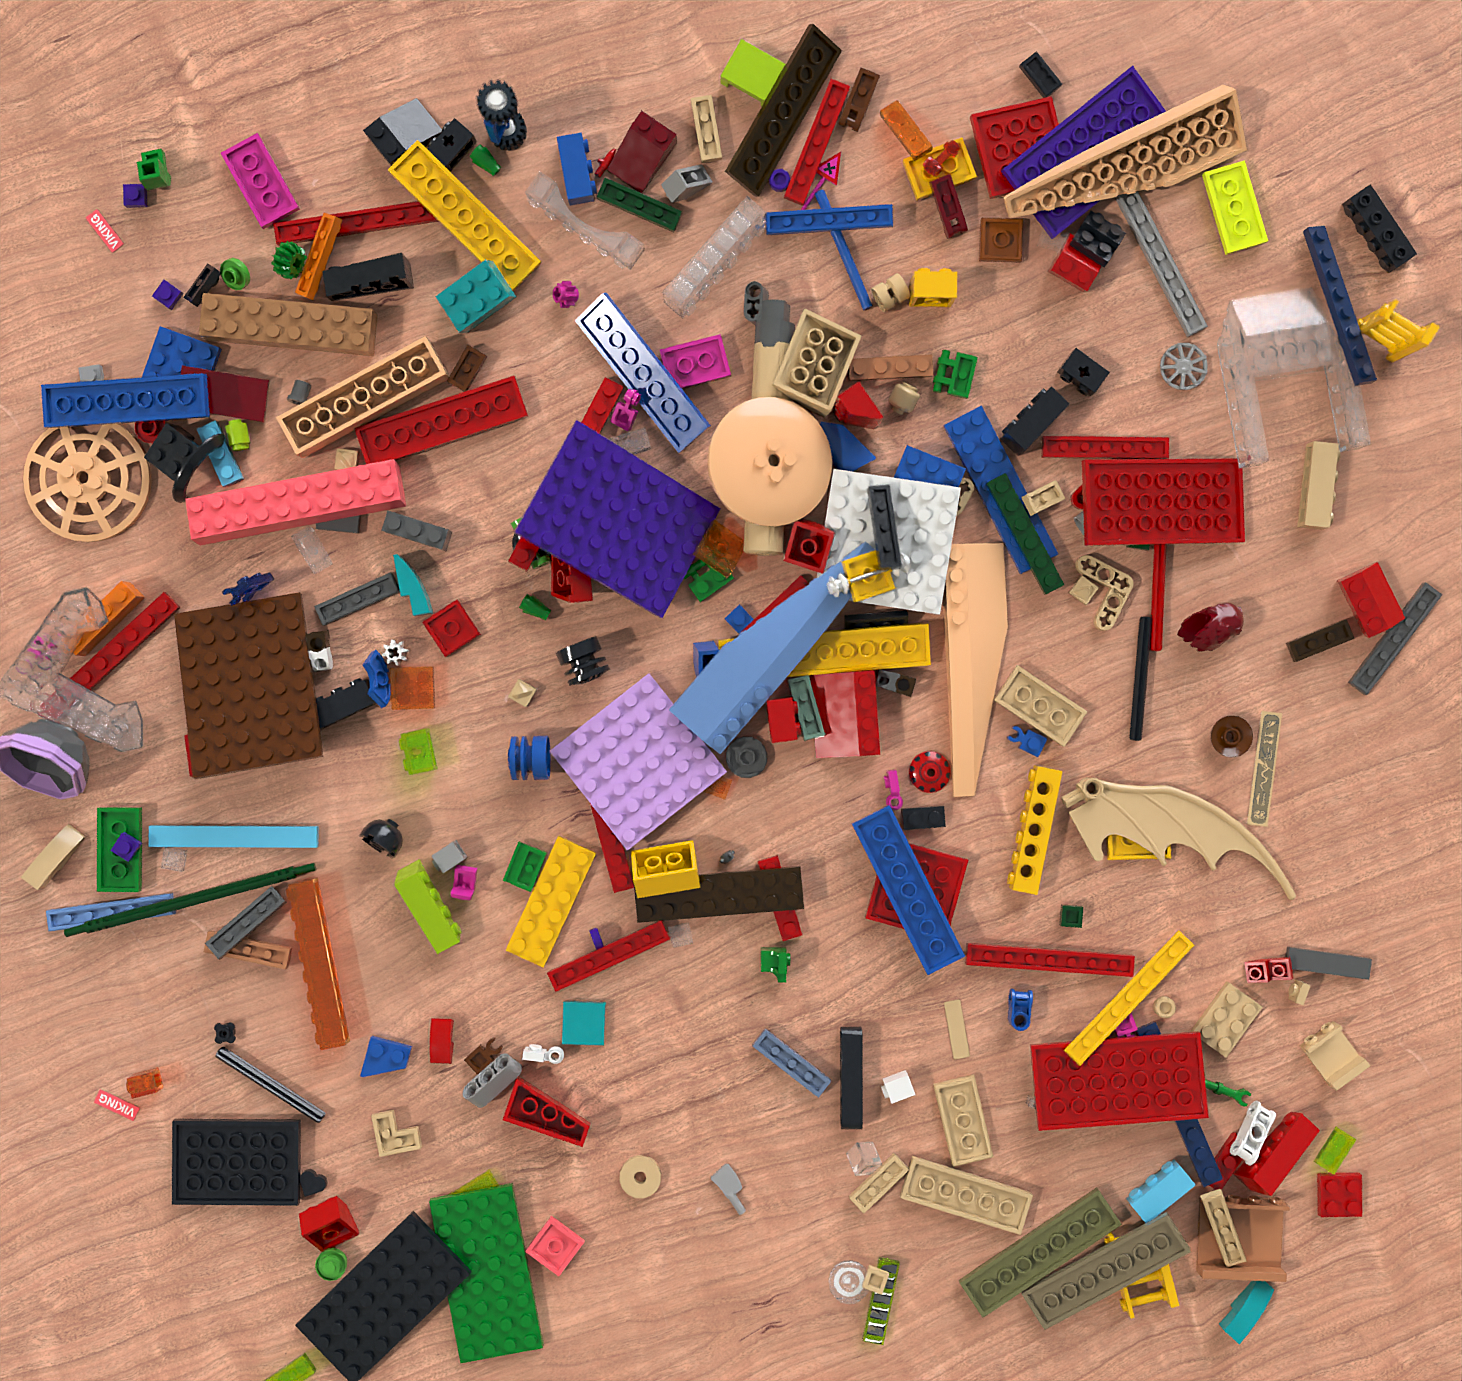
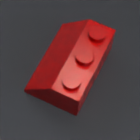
M859 381L837 396L833 406V414L839 422L843 421L846 425L875 429L883 419V415Z
M1378 562L1337 580L1365 637L1371 638L1392 628L1405 619Z

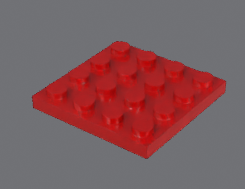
M1052 96L971 114L970 121L990 199L1006 196L1015 191L1001 171L1059 125Z
M909 843L951 926L969 860ZM876 875L865 918L904 929Z

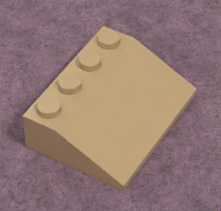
M804 308L772 386L805 409L822 417L827 416L832 411L861 335Z

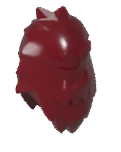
M1232 603L1217 604L1213 607L1204 608L1186 618L1181 623V628L1177 635L1182 637L1184 642H1192L1190 646L1198 648V652L1213 651L1230 638L1240 635L1244 625L1242 608L1236 607Z

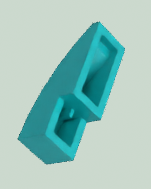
M393 555L401 597H410L413 616L433 614L429 596L417 573L401 555Z
M1251 1281L1230 1304L1232 1310L1223 1318L1219 1325L1239 1345L1261 1317L1272 1297L1274 1288L1266 1281Z

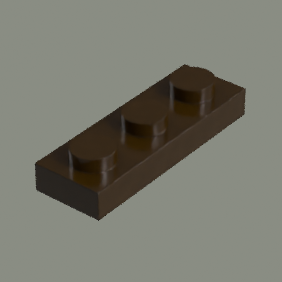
M1347 619L1286 642L1293 662H1298L1355 638Z

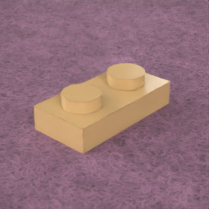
M1056 480L1021 497L1030 516L1065 499Z

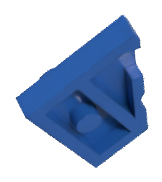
M371 1036L360 1077L405 1069L409 1062L412 1046Z

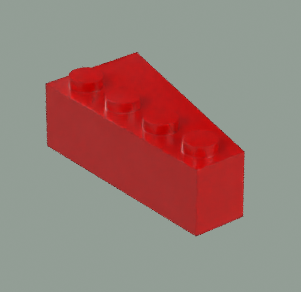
M551 555V596L569 603L593 601L591 578Z
M1288 1113L1283 1118V1121L1265 1139L1256 1162L1253 1165H1248L1244 1161L1233 1175L1250 1191L1272 1196L1320 1130L1302 1113Z

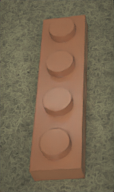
M932 355L852 359L848 368L849 381L933 377Z
M211 930L208 931L206 942L217 932ZM245 938L224 957L286 970L289 966L292 947ZM205 944L203 952L213 954Z

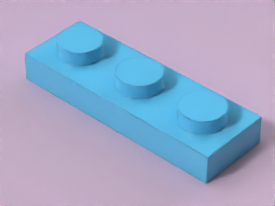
M216 420L196 429L202 443L213 435L223 434ZM225 438L222 447L208 455L223 487L230 486L244 479Z

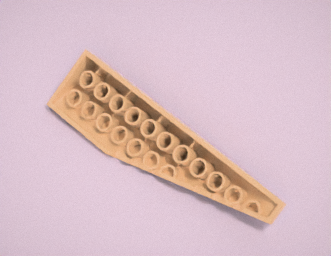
M1004 543L951 544L943 593L953 797L975 796L1008 628Z

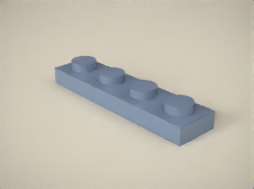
M766 1028L752 1044L755 1049L818 1098L831 1082L829 1077Z

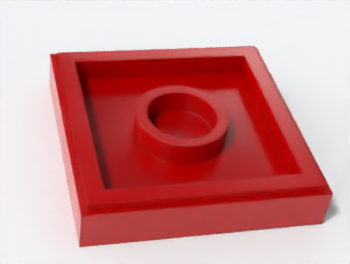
M458 599L422 622L445 657H448L481 635Z

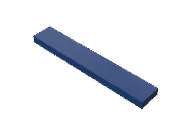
M892 204L766 213L767 236L893 227Z

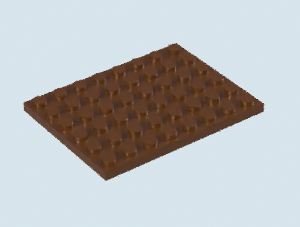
M300 592L174 614L191 767L194 779L323 757L311 659L309 658L305 637L307 628L303 598Z

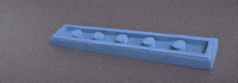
M173 893L47 910L48 931L64 930L82 925L85 921L174 898ZM176 910L152 917L174 915Z

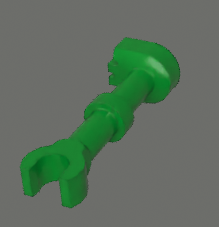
M1205 1079L1206 1089L1212 1090L1214 1094H1223L1231 1097L1244 1107L1248 1105L1242 1101L1243 1095L1251 1096V1093L1246 1089L1234 1090L1225 1087L1223 1083H1214Z

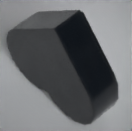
M312 1169L305 1170L300 1175V1184L304 1196L323 1191L327 1186V1178L324 1175L317 1174Z

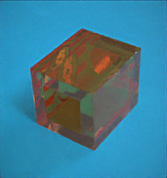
M159 1067L134 1073L127 1078L126 1082L127 1091L131 1094L132 1099L157 1093L164 1087Z

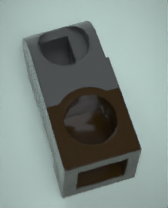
M879 669L875 685L912 697L916 678Z

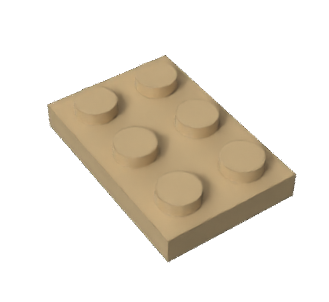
M1226 981L1190 1032L1199 1031L1202 1041L1224 1057H1227L1263 1007Z

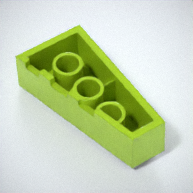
M420 859L398 870L394 886L436 953L439 954L459 943L462 931L459 925L452 920L448 907L444 905Z

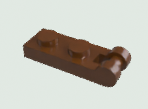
M862 67L860 68L838 125L843 127L847 125L852 127L853 131H859L880 78L879 74ZM850 112L857 114L856 120L848 117Z

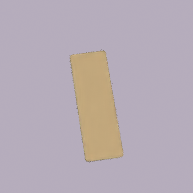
M961 1001L944 1002L953 1058L970 1057Z

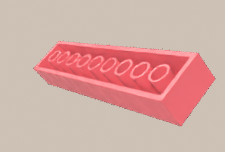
M394 459L185 499L191 540L200 546L406 507L401 470Z

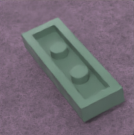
M809 675L789 679L787 682L792 699L797 701V718L800 723L803 740L807 741L825 736Z

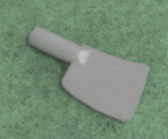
M724 1164L711 1176V1180L722 1190L737 1213L741 1215L746 1209L736 1196V1193L742 1189V1185L730 1165Z

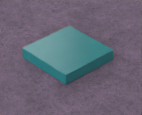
M564 1001L562 1044L604 1045L606 1002Z

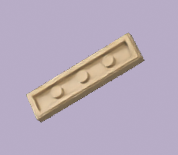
M1221 1189L1200 1195L1226 1268L1246 1262Z

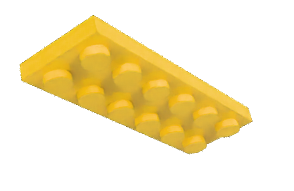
M561 836L557 837L506 951L544 968L595 858L596 852Z

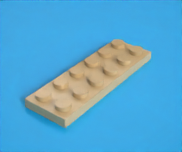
M912 1156L908 1167L909 1171L906 1174L900 1193L901 1199L1021 1235L1033 1197L1032 1192Z

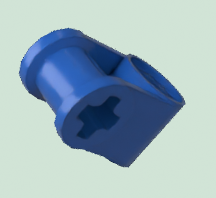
M1010 989L1008 997V1022L1016 1030L1024 1031L1030 1025L1033 992L1032 990L1021 992ZM1023 1015V1022L1016 1025L1014 1023L1016 1016Z

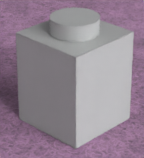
M457 840L432 855L434 859L432 863L438 871L441 870L445 873L466 859L467 855Z

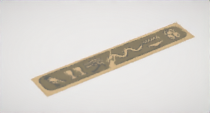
M1261 711L1247 819L1248 825L1268 827L1282 713Z

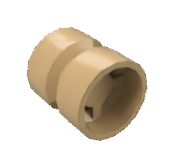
M898 273L888 278L886 284L881 282L871 288L872 295L883 312L895 307V302L902 303L910 298L909 289Z

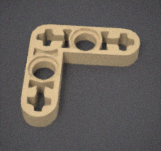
M1081 556L1075 563L1077 572L1109 588L1093 620L1094 626L1098 630H1109L1113 627L1133 588V580L1129 575L1092 556ZM1088 560L1089 566L1096 567V564L1099 566L1095 571L1090 568L1083 570L1081 562ZM1103 568L1107 569L1110 573L1107 580H1102L1099 577V571ZM1115 574H1117L1115 579L1119 581L1126 579L1127 587L1120 589L1119 583L1114 581L1111 585L1110 582L1114 579ZM1112 596L1116 597L1119 601L1115 609L1108 605V600ZM1104 608L1109 612H1114V615L1108 614L1106 621L1109 622L1108 625L1101 626L1102 622L1099 618H1104L1107 612L1103 611Z

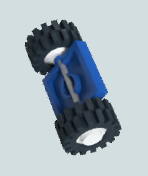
M493 80L489 81V86L484 83L482 85L484 89L478 90L479 96L477 95L476 100L480 114L484 117V124L490 140L494 142L496 147L500 146L501 150L507 148L508 151H511L513 146L517 149V144L522 145L524 143L523 139H526L525 132H527V128L522 115L517 113L518 101L515 92L505 81L501 84L500 80H496L494 84Z

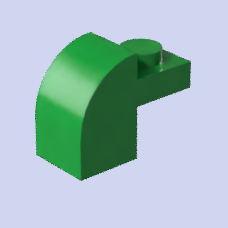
M162 148L142 152V161L137 162L139 181L145 189L149 191L170 186L171 176L167 171L165 153Z

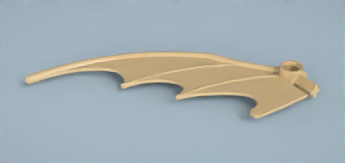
M1086 777L1076 784L1077 789L1061 797L1066 808L1081 800L1086 802L1068 813L1095 861L1103 859L1102 842L1107 836L1112 834L1126 837L1153 853L1163 866L1167 864L1165 861V850L1171 844L1178 843L1193 848L1204 857L1213 871L1216 870V862L1225 852L1239 850L1261 862L1282 886L1288 899L1294 900L1296 897L1277 862L1261 842L1240 822L1219 807L1196 795L1167 785H1125ZM1089 783L1094 785V791L1091 794L1087 792Z

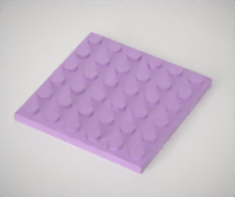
M649 673L550 750L551 754L627 851L727 773L706 744L669 711L673 705L672 701Z

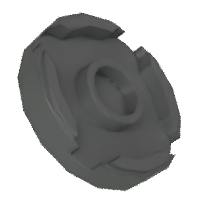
M743 736L734 740L729 745L726 752V762L729 769L735 775L741 778H752L764 770L767 764V752L765 746L759 740Z

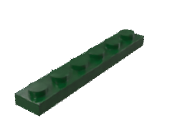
M1004 473L987 482L986 485L1043 594L1046 595L1063 586L1064 583L1007 474Z

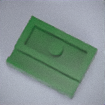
M519 841L503 881L531 892L547 852Z

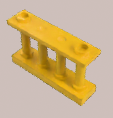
M1396 299L1388 304L1384 303L1381 308L1363 318L1357 319L1361 334L1367 335L1386 347L1389 353L1385 359L1391 363L1429 346L1440 328L1433 322L1424 327H1419L1396 313L1394 309L1399 302Z
M1110 1232L1106 1235L1107 1238H1104V1243L1106 1245L1119 1237L1114 1238ZM1169 1264L1120 1290L1122 1298L1119 1301L1122 1311L1127 1312L1131 1319L1135 1318L1132 1307L1163 1300L1167 1301L1171 1308L1179 1306ZM1153 1280L1161 1281L1162 1288H1160V1291L1134 1298L1129 1297L1127 1287Z

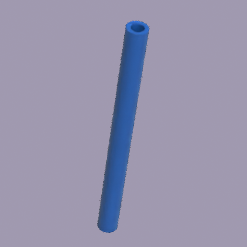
M824 189L815 193L821 209L832 208ZM830 231L863 311L873 307L842 231Z

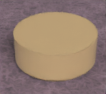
M1160 996L1154 1001L1153 1009L1158 1016L1169 1018L1174 1015L1176 1005L1169 997Z

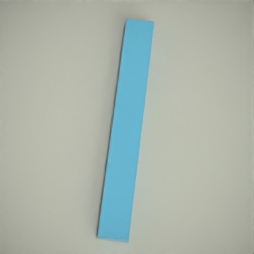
M151 825L149 826V847L317 848L319 847V826Z

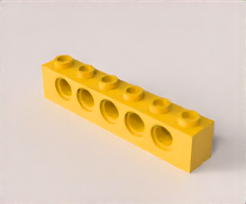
M1036 765L1029 771L1028 781H1030L1029 790L1026 789L1024 794L1026 806L1025 810H1022L1020 814L1022 826L1021 830L1017 831L1015 842L1018 843L1017 850L1013 851L1011 863L1014 864L1013 870L1009 872L1007 878L1009 888L1014 891L1038 895L1063 771ZM1040 783H1045L1047 787L1043 794H1039L1037 790ZM1037 803L1042 805V811L1039 814L1033 812V807ZM1032 824H1037V833L1031 835L1029 827ZM1032 844L1034 846L1033 853L1026 855V846ZM1024 865H1029V873L1022 876L1021 868Z

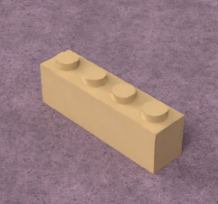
M1318 441L1306 444L1297 527L1323 530L1330 528V525L1333 523L1332 504H1334L1336 499L1334 485L1338 480L1336 467L1341 454L1340 450H1338L1339 444Z

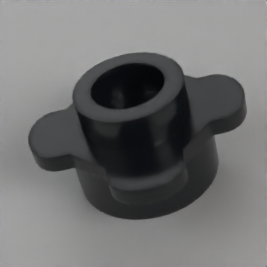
M229 1022L223 1025L217 1023L214 1026L216 1031L214 1040L217 1044L222 1042L233 1043L236 1040L234 1023Z

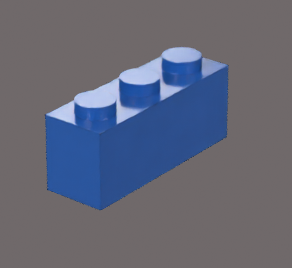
M582 132L558 136L557 142L569 205L594 202L593 194H597L595 181L590 179V173H593L592 162L587 160L586 153L590 152L588 140H583Z

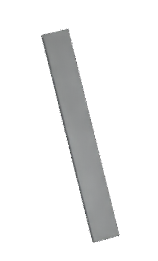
M1138 191L1133 194H1121L1115 197L1186 336L1189 337L1208 327Z

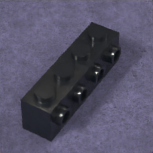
M1371 184L1342 204L1344 213L1352 219L1356 231L1364 237L1369 250L1379 259V265L1387 273H1390L1417 255V252Z

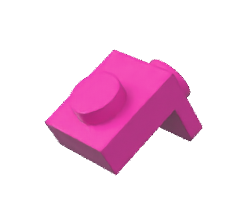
M456 865L451 897L460 900L472 899L476 887L477 868Z

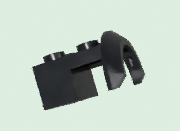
M170 423L164 425L144 458L174 481L172 489L174 501L178 503L186 501L185 499L188 498L186 490L191 477L201 462L211 452L222 447L225 439L224 434L213 435L202 444L197 445L194 442L195 437L181 426Z

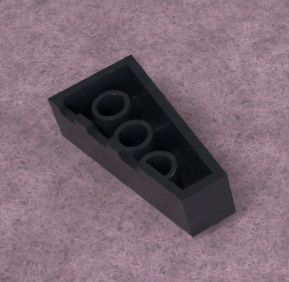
M402 252L342 267L333 266L329 267L328 270L322 271L326 296L331 301L414 288L411 265Z

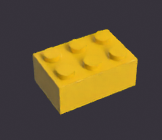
M693 840L631 851L633 881L637 898L700 888L697 857Z

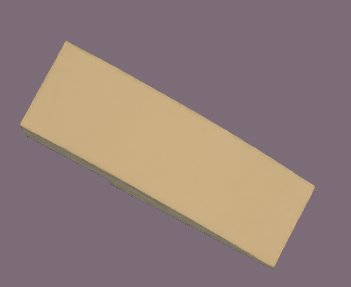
M67 824L36 857L21 878L37 890L45 888L55 873L63 868L86 836Z

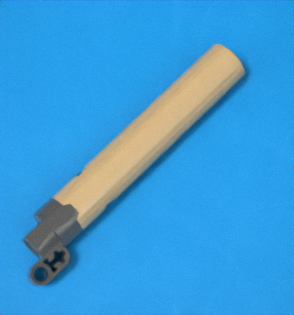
M753 281L746 286L744 296V316L755 325L751 400L762 397H776L791 401V398L772 386L795 331V324L790 322V305L784 300H769L768 290L759 282ZM760 289L759 296L753 297L754 292ZM770 455L768 459L769 464L776 467L778 465V458L775 455ZM745 521L743 551L746 554L760 556L782 555L785 525L769 527Z

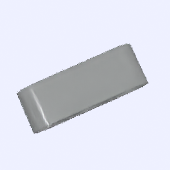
M501 1054L464 1087L463 1097L479 1108L486 1106L520 1075L522 1065L508 1054Z

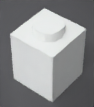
M906 1070L883 1078L884 1086H881L885 1099L890 1098L891 1103L915 1095Z

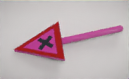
M841 152L819 165L816 174L822 178L801 210L807 208L825 180L837 186Z

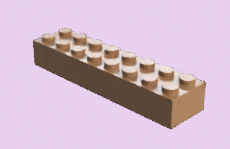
M203 293L199 336L207 341L374 356L378 315L373 309Z

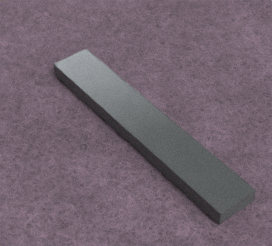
M1422 583L1402 610L1405 619L1385 632L1348 683L1363 695H1368L1441 598L1442 594L1428 583Z

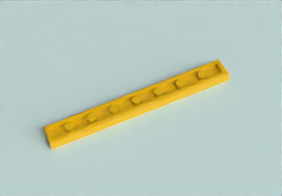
M1177 931L1063 1051L1080 1066L1195 945L1180 931Z

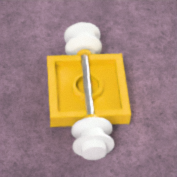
M876 550L843 560L841 563L845 576L838 574V579L836 580L833 577H829V582H827L828 591L831 595L834 594L835 597H838L839 592L842 591L844 594H847L850 589L853 601L859 602L893 590L895 586L890 572L897 577L902 570L904 573H908L911 567L910 560L907 556L900 553L902 562L900 569L879 571Z

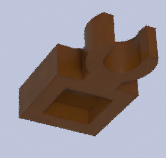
M495 1037L489 1039L486 1048L480 1044L464 1059L477 1075L495 1060L491 1055L500 1053L503 1048L502 1045L497 1049L492 1048L491 1043L495 1041Z

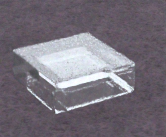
M689 922L668 927L673 948L693 944Z

